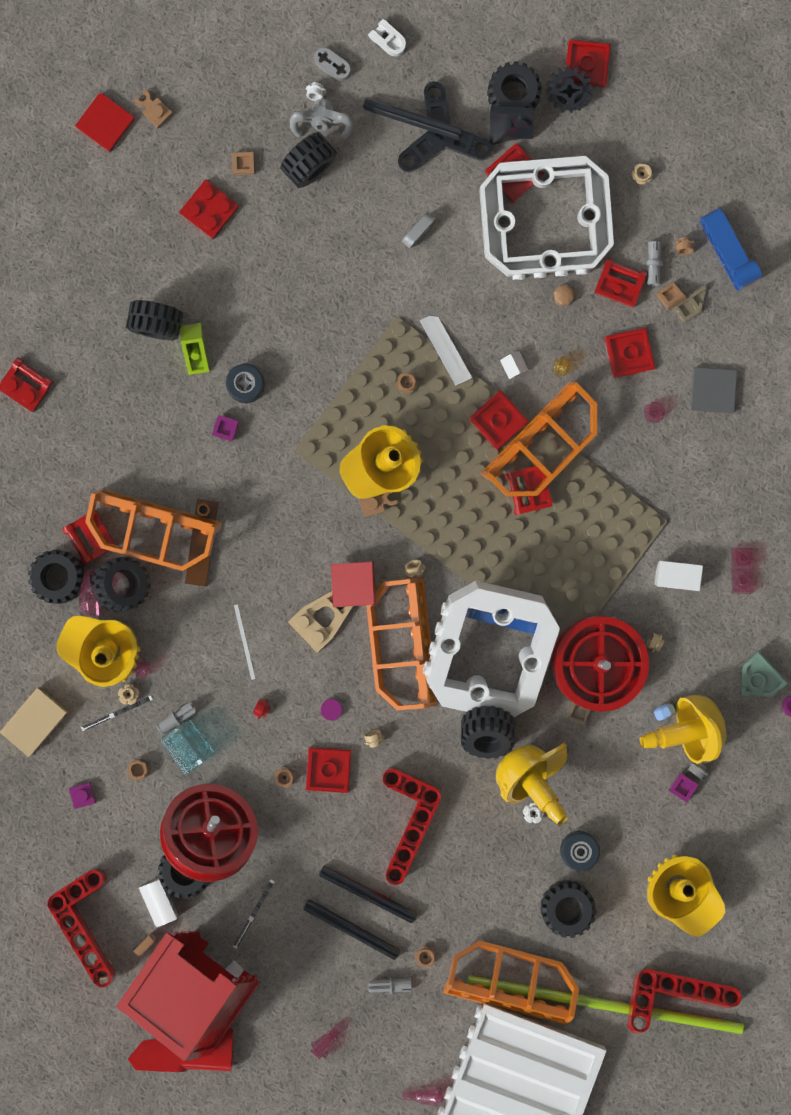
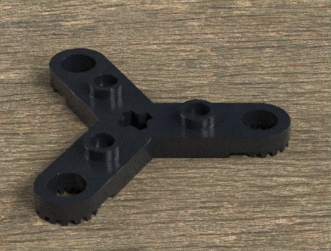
M429 82L424 88L427 117L451 125L444 86L439 82ZM431 88H437L440 90V95L437 98H431L428 91ZM464 130L460 140L444 136V139H440L439 136L435 135L437 133L427 131L402 151L398 157V166L404 172H413L443 147L483 161L490 156L492 147L489 140ZM478 144H484L487 147V151L485 154L479 155L475 152V147ZM405 156L414 158L415 162L411 167L405 166L402 163Z

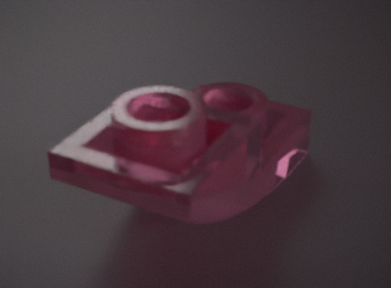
M753 548L731 549V594L754 593L753 570L755 567Z

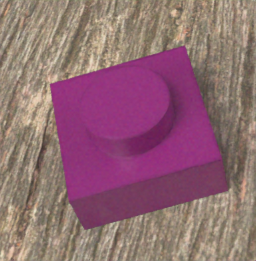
M218 415L212 436L233 442L239 421Z
M679 772L668 791L683 801L688 802L698 784Z
M91 782L69 788L74 809L96 803Z

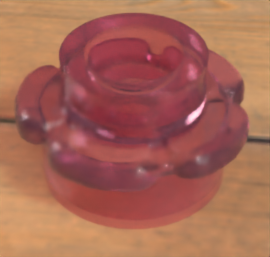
M651 402L650 405L648 404L644 408V417L648 422L658 423L662 420L665 410L658 402Z
M142 658L140 661L135 662L137 667L133 669V673H136V678H146L149 672L150 662Z

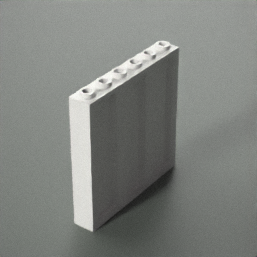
M487 1003L482 1004V1006L478 1005L474 1015L477 1018L475 1026L471 1025L468 1030L467 1038H470L467 1046L463 1045L459 1055V1058L462 1059L460 1066H455L451 1078L454 1079L452 1087H447L444 1099H447L445 1106H440L437 1115H583L606 1054L605 1047L513 1011Z

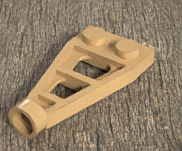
M332 591L304 606L288 621L317 653L335 636L353 607L347 606L342 610L333 607ZM325 606L330 607L335 613V617L328 627H322L314 618L315 611Z

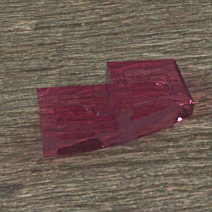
M90 570L85 571L81 584L79 615L94 617L99 616L98 598L94 599L93 594H96V592L91 590V586L95 583L91 579L92 576H96V573Z

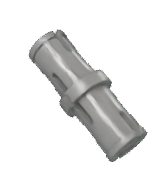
M648 242V261H646V266L648 267V286H651V284L652 286L661 285L660 270L661 266H663V261H661L662 242Z

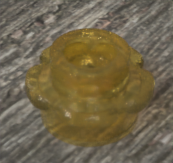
M561 356L560 360H555L553 371L556 372L557 377L567 375L570 360L564 359V356Z

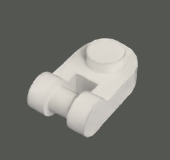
M382 19L378 23L379 26L376 30H372L368 36L389 55L400 56L405 51V39L387 21ZM384 32L389 34L385 40L381 37Z

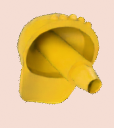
M387 425L373 428L366 433L360 444L342 459L340 474L353 496L366 499L386 492H400L416 481L423 459L420 458L421 451L417 448L418 444L411 441L412 437L407 435L406 430Z
M81 615L72 616L67 620L56 644L57 652L65 662L77 669L87 682L101 687L112 686L121 681L125 682L127 675L131 676L133 674L132 668L137 667L135 661L139 658L137 652L140 651L135 633L124 622L116 619L100 620ZM118 646H120V655L117 660L112 662L118 652Z
M688 695L681 697L677 702V723L658 727L657 731H651L640 737L642 748H657L661 746L664 749L682 744L688 758L693 763L700 764L716 760L719 757L727 735L724 718L715 702L706 696Z
M562 743L547 753L539 747L525 745L508 753L496 768V782L501 790V797L506 802L515 804L530 796L542 812H546L551 820L558 825L563 824L567 820L566 813L562 805L558 803V796L545 780L557 773L566 763L567 745Z
M674 854L671 859L665 858L664 863H658L657 870H653V875L648 877L647 900L652 910L660 917L672 921L689 935L695 937L702 936L723 918L725 914L724 902L713 884L711 872L697 858L689 856L678 857V855ZM681 875L686 878L674 879L669 883L668 888H666V883L671 877Z

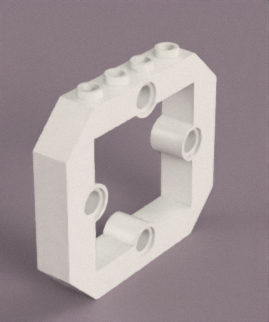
M586 156L499 163L480 186L485 258L507 277L513 276V280L526 279L525 275H534V278H545L547 273H555L556 277L567 276L568 272L576 271V275L589 274V270H592L614 245L609 176ZM545 171L549 176L548 180H539L538 172ZM585 176L587 204L579 210L577 219L582 226L589 227L590 251L558 253L555 250H548L542 255L508 258L506 234L513 229L515 217L511 212L504 210L502 183L532 181L536 187L546 188L553 179ZM584 211H592L594 219L591 221L586 220L583 215ZM502 217L507 218L510 222V225L506 228H502L498 223V220ZM545 257H553L555 259V266H546L544 262Z
M474 581L449 595L447 603L444 602L441 608V615H443L441 622L436 624L435 635L437 636L435 642L430 644L429 662L426 661L423 667V674L426 676L427 683L441 706L466 712L475 707L495 706L510 712V715H513V717L534 707L560 630L544 598L540 595L480 581ZM468 608L490 612L494 621L501 626L510 624L514 618L538 623L531 645L524 647L519 653V660L523 670L515 694L488 688L486 680L479 675L470 677L466 683L446 678L453 655L460 649L459 635ZM507 609L504 614H498L499 610ZM447 639L453 640L450 644L444 643ZM529 658H535L533 662H526ZM477 687H481V688H482V689H481L480 691H478V692H474V691H473V690H474L475 688H477Z

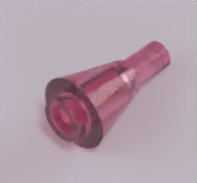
M338 1022L329 1033L327 1032L310 1044L313 1047L310 1051L318 1059H321L322 1056L326 1059L336 1040L335 1038L344 1027Z
M438 1086L417 1090L416 1092L403 1091L402 1100L416 1101L438 1108V1104H442L443 1093L442 1090H439Z

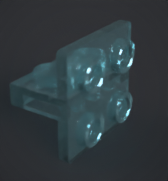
M187 720L160 740L185 775L214 754V751L190 720Z

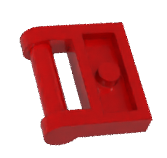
M607 257L594 294L634 308L647 272L633 270L615 263L613 259ZM609 270L636 279L637 282L632 284L608 274Z
M17 357L0 382V391L33 413L54 381L49 377L45 378L24 364V360ZM18 370L42 385L39 391L17 377L16 373Z
M537 466L505 474L506 480H509L511 491H520L517 481L518 477L523 476L526 491H533L546 478V475ZM548 485L538 496H528L530 503L528 506L523 505L521 496H513L516 508L514 509L515 516L553 506Z
M95 510L94 522L106 542L116 545ZM87 514L62 528L64 534L69 536L82 558L80 561L83 566L109 552V550L102 549L87 526L85 522ZM78 527L82 529L95 552L91 554L87 552L75 529Z

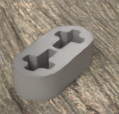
M320 48L315 52L314 61L321 70L338 81H344L349 78L351 69L347 61L327 48ZM325 54H327V58L331 62V64H329L326 61H323L321 63L319 55L324 56ZM336 65L339 68L344 66L346 73L338 75L337 69L333 66Z
M427 212L409 231L402 242L411 249L437 219L430 212Z

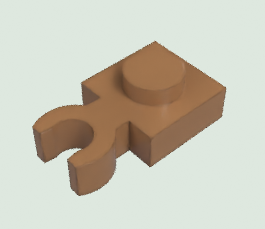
M143 90L142 92L146 96V100L143 102L139 101L138 98L134 100L139 107L146 108L142 112L143 115L155 127L159 128L173 113L158 98L152 101L149 92Z
M386 492L383 496L378 495L366 499L358 498L364 517L384 512L383 505H396L398 503L397 500L391 502L387 498L389 494L394 492Z

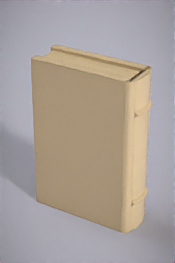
M37 687L10 720L6 722L0 733L25 755L30 757L69 712L40 689V687Z

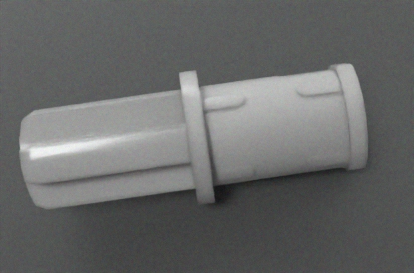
M189 702L176 712L172 711L171 715L159 723H156V727L161 735L164 736L176 726H182V722L196 714L197 709L193 703Z
M389 977V980L369 981L368 990L371 993L389 992L390 995L393 992H411V978L392 979Z

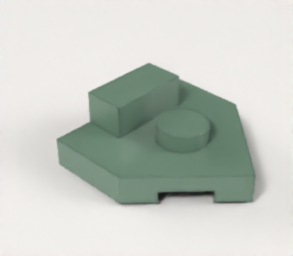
M759 650L743 663L741 695L773 697L788 684V681L782 676L781 672Z

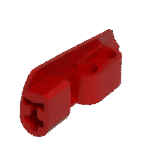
M229 1029L211 1055L184 1061L155 1038L143 1040L129 1056L128 1061L137 1071L185 1072L187 1069L232 1071L234 1030Z

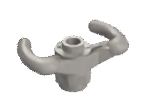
M326 99L316 100L312 110L296 111L290 118V127L296 137L302 136V131L298 126V122L301 121L311 123L312 127L318 131L328 130L331 128L332 123L345 124V129L341 133L343 139H347L353 130V121L350 115L333 111L331 102Z

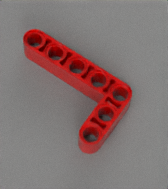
M392 767L386 769L383 773L384 785L417 801L385 873L388 883L399 885L405 879L438 807L441 794L437 787ZM390 772L396 773L398 775L397 782H387L386 775ZM409 781L417 783L418 788L415 792H408L405 786ZM427 791H435L437 798L434 801L426 800L425 794ZM419 810H425L428 813V818L420 821L416 818V813ZM414 829L419 832L418 839L410 840L407 837V833L410 830ZM402 849L410 852V857L406 860H402L398 856L399 851ZM392 869H398L401 872V876L398 879H392L389 876V872Z
M100 869L88 871L51 895L47 901V906L93 983L99 988H104L115 981V970L75 906L106 884V873ZM94 873L100 877L98 885H94L91 881ZM76 885L80 886L82 890L79 897L73 893V888ZM57 897L62 898L64 902L61 909L55 905ZM69 915L75 920L73 927L68 926L66 923ZM79 934L85 936V945L78 943L77 937ZM91 952L97 955V962L95 964H92L88 959ZM101 971H105L108 974V982L100 980Z
M644 969L634 977L627 1027L634 1034L647 1031L650 1026L655 994L728 1009L738 1006L742 996L740 991L734 987ZM642 974L649 977L650 984L648 986L641 983ZM663 979L670 981V990H665L662 987ZM685 983L689 984L692 988L690 995L683 991ZM705 988H709L712 990V999H708L705 997ZM727 992L734 996L732 1004L728 1003L725 999ZM639 996H643L646 999L647 1004L645 1007L638 1005L637 998ZM636 1017L643 1021L642 1029H637L634 1026V1019Z

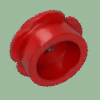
M259 699L252 713L258 716L257 719H260L261 716L266 717L270 709L268 700Z

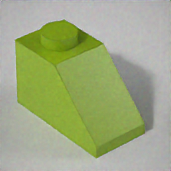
M201 323L181 326L180 338L188 375L209 372L205 338Z

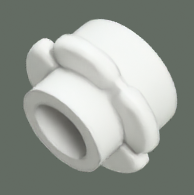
M313 82L311 85L306 86V96L312 101L323 99L326 94V89L320 83Z
M531 802L523 809L524 818L527 822L539 823L542 820L544 812L538 808L535 802Z

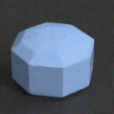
M667 703L658 706L653 713L656 719L660 721L671 717L676 711L672 704Z

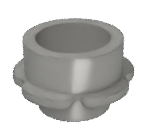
M691 762L689 764L690 767L687 771L696 778L702 780L704 776L708 775L705 771L707 767L702 763L696 764Z

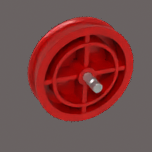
M591 616L574 622L560 635L553 650L552 672L558 688L570 701L588 710L599 712L612 711L627 705L640 693L648 676L649 657L642 638L630 625L616 618Z
M216 784L195 785L179 793L169 804L160 826V843L169 863L183 875L204 882L221 881L240 871L253 853L258 838V825L250 805L235 791Z

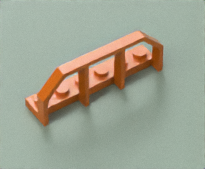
M568 382L480 474L485 479L490 480L505 496H538L597 435V403L577 382ZM576 392L590 404V433L578 445L553 420L562 412L563 409L561 407L566 402L570 403L578 395ZM546 422L573 448L551 473L527 449L533 441L531 438L536 433L540 434L548 426ZM519 450L547 476L533 491H508L497 480L503 472L502 468L507 463L511 464L518 457L516 453Z
M104 489L97 490L91 494L85 521L102 549L184 571L211 555L215 534L221 531L222 522ZM97 501L102 506L112 507L113 505L120 507V511L130 513L123 547L107 543L94 522L93 518ZM137 513H140V516L144 518H160V522L167 524L160 558L130 549ZM174 523L181 524V528L193 530V528L199 529L202 534L208 535L205 552L186 564L166 560Z
M424 578L383 582L376 591V605H366L376 692L396 710L437 706V698L428 685L425 674H423L424 664L426 661L429 662L430 659L429 648L431 644ZM407 584L406 592L410 603L408 612L412 622L377 626L375 607L390 586ZM412 627L411 636L414 639L413 656L416 661L381 664L378 630ZM416 665L415 676L419 685L418 700L421 704L403 705L384 688L382 669Z
M479 940L454 955L449 978L444 984L443 993L567 1025L575 1017L579 987L560 961ZM478 948L497 953L490 990L485 989L483 985L465 984L461 979L454 978L458 960ZM503 955L534 963L528 999L517 994L513 996L507 995L503 990L496 989ZM540 964L556 968L572 991L569 1010L564 1006L556 1005L553 1007L546 1005L547 1003L542 1000H534Z

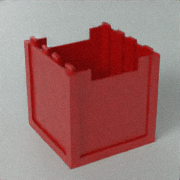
M199 930L181 931V933L174 931L173 934L170 932L166 933L116 1006L184 1061L211 1055L261 983L257 980L259 977L257 974L251 976L245 970H243L239 978L235 977L206 955L203 951L209 943L200 937L199 934L201 932Z

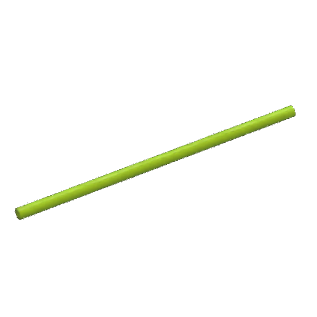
M468 975L467 984H480L485 989L490 990L492 979ZM498 980L496 989L503 990L505 993L528 997L530 986ZM536 987L534 998L570 1004L572 993ZM579 994L577 999L578 1006L624 1014L629 1013L630 1003ZM659 1008L652 1009V1019L743 1034V1023Z

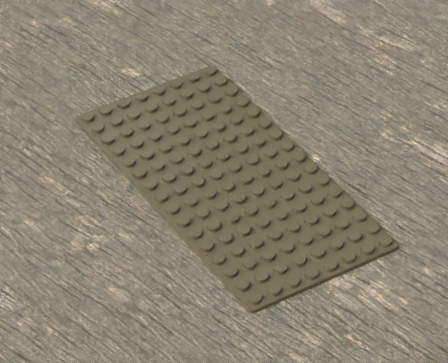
M397 317L392 321L297 446L296 453L351 494L340 474L342 459L358 446L366 433L373 428L387 425L406 430L407 435L412 437L411 441L418 444L417 448L421 451L420 458L423 459V462L420 466V472L416 481L407 489L388 495L389 501L397 500L398 503L394 506L383 505L385 511L378 513V515L469 584L474 581H480L542 596L560 628L556 639L557 642L565 629L574 622L598 615L666 525L667 520L579 453L548 484L552 507L515 516L514 509L516 508L513 496H505L490 480L485 479L480 473L527 424L496 451L468 418L491 399L497 391L471 371H469L471 379L455 386L432 342ZM410 372L415 375V380H417L418 384L411 393H404L397 388L396 383L400 374ZM514 405L529 422L533 419L520 408H518L516 405ZM546 428L540 434L536 433L531 438L533 440L532 443L527 447L550 473L573 450V448ZM521 450L516 453L518 457L511 464L507 463L502 468L503 472L497 478L508 491H511L509 480H506V473L536 466ZM523 476L518 477L517 481L520 491H526ZM521 496L523 505H530L528 496Z

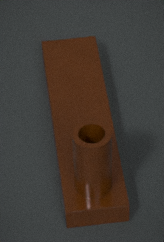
M197 499L195 515L216 520L219 502ZM196 528L192 530L188 562L203 554L207 544L208 535L202 534L201 530ZM211 555L187 568L185 584L207 587Z

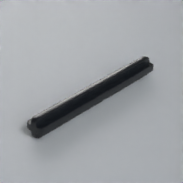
M371 98L364 100L363 108L367 111L455 140H460L463 130L460 127Z
M323 866L319 873L320 877L409 923H413L417 917L415 911L327 866Z
M307 900L303 910L393 960H396L399 956V948L312 900Z

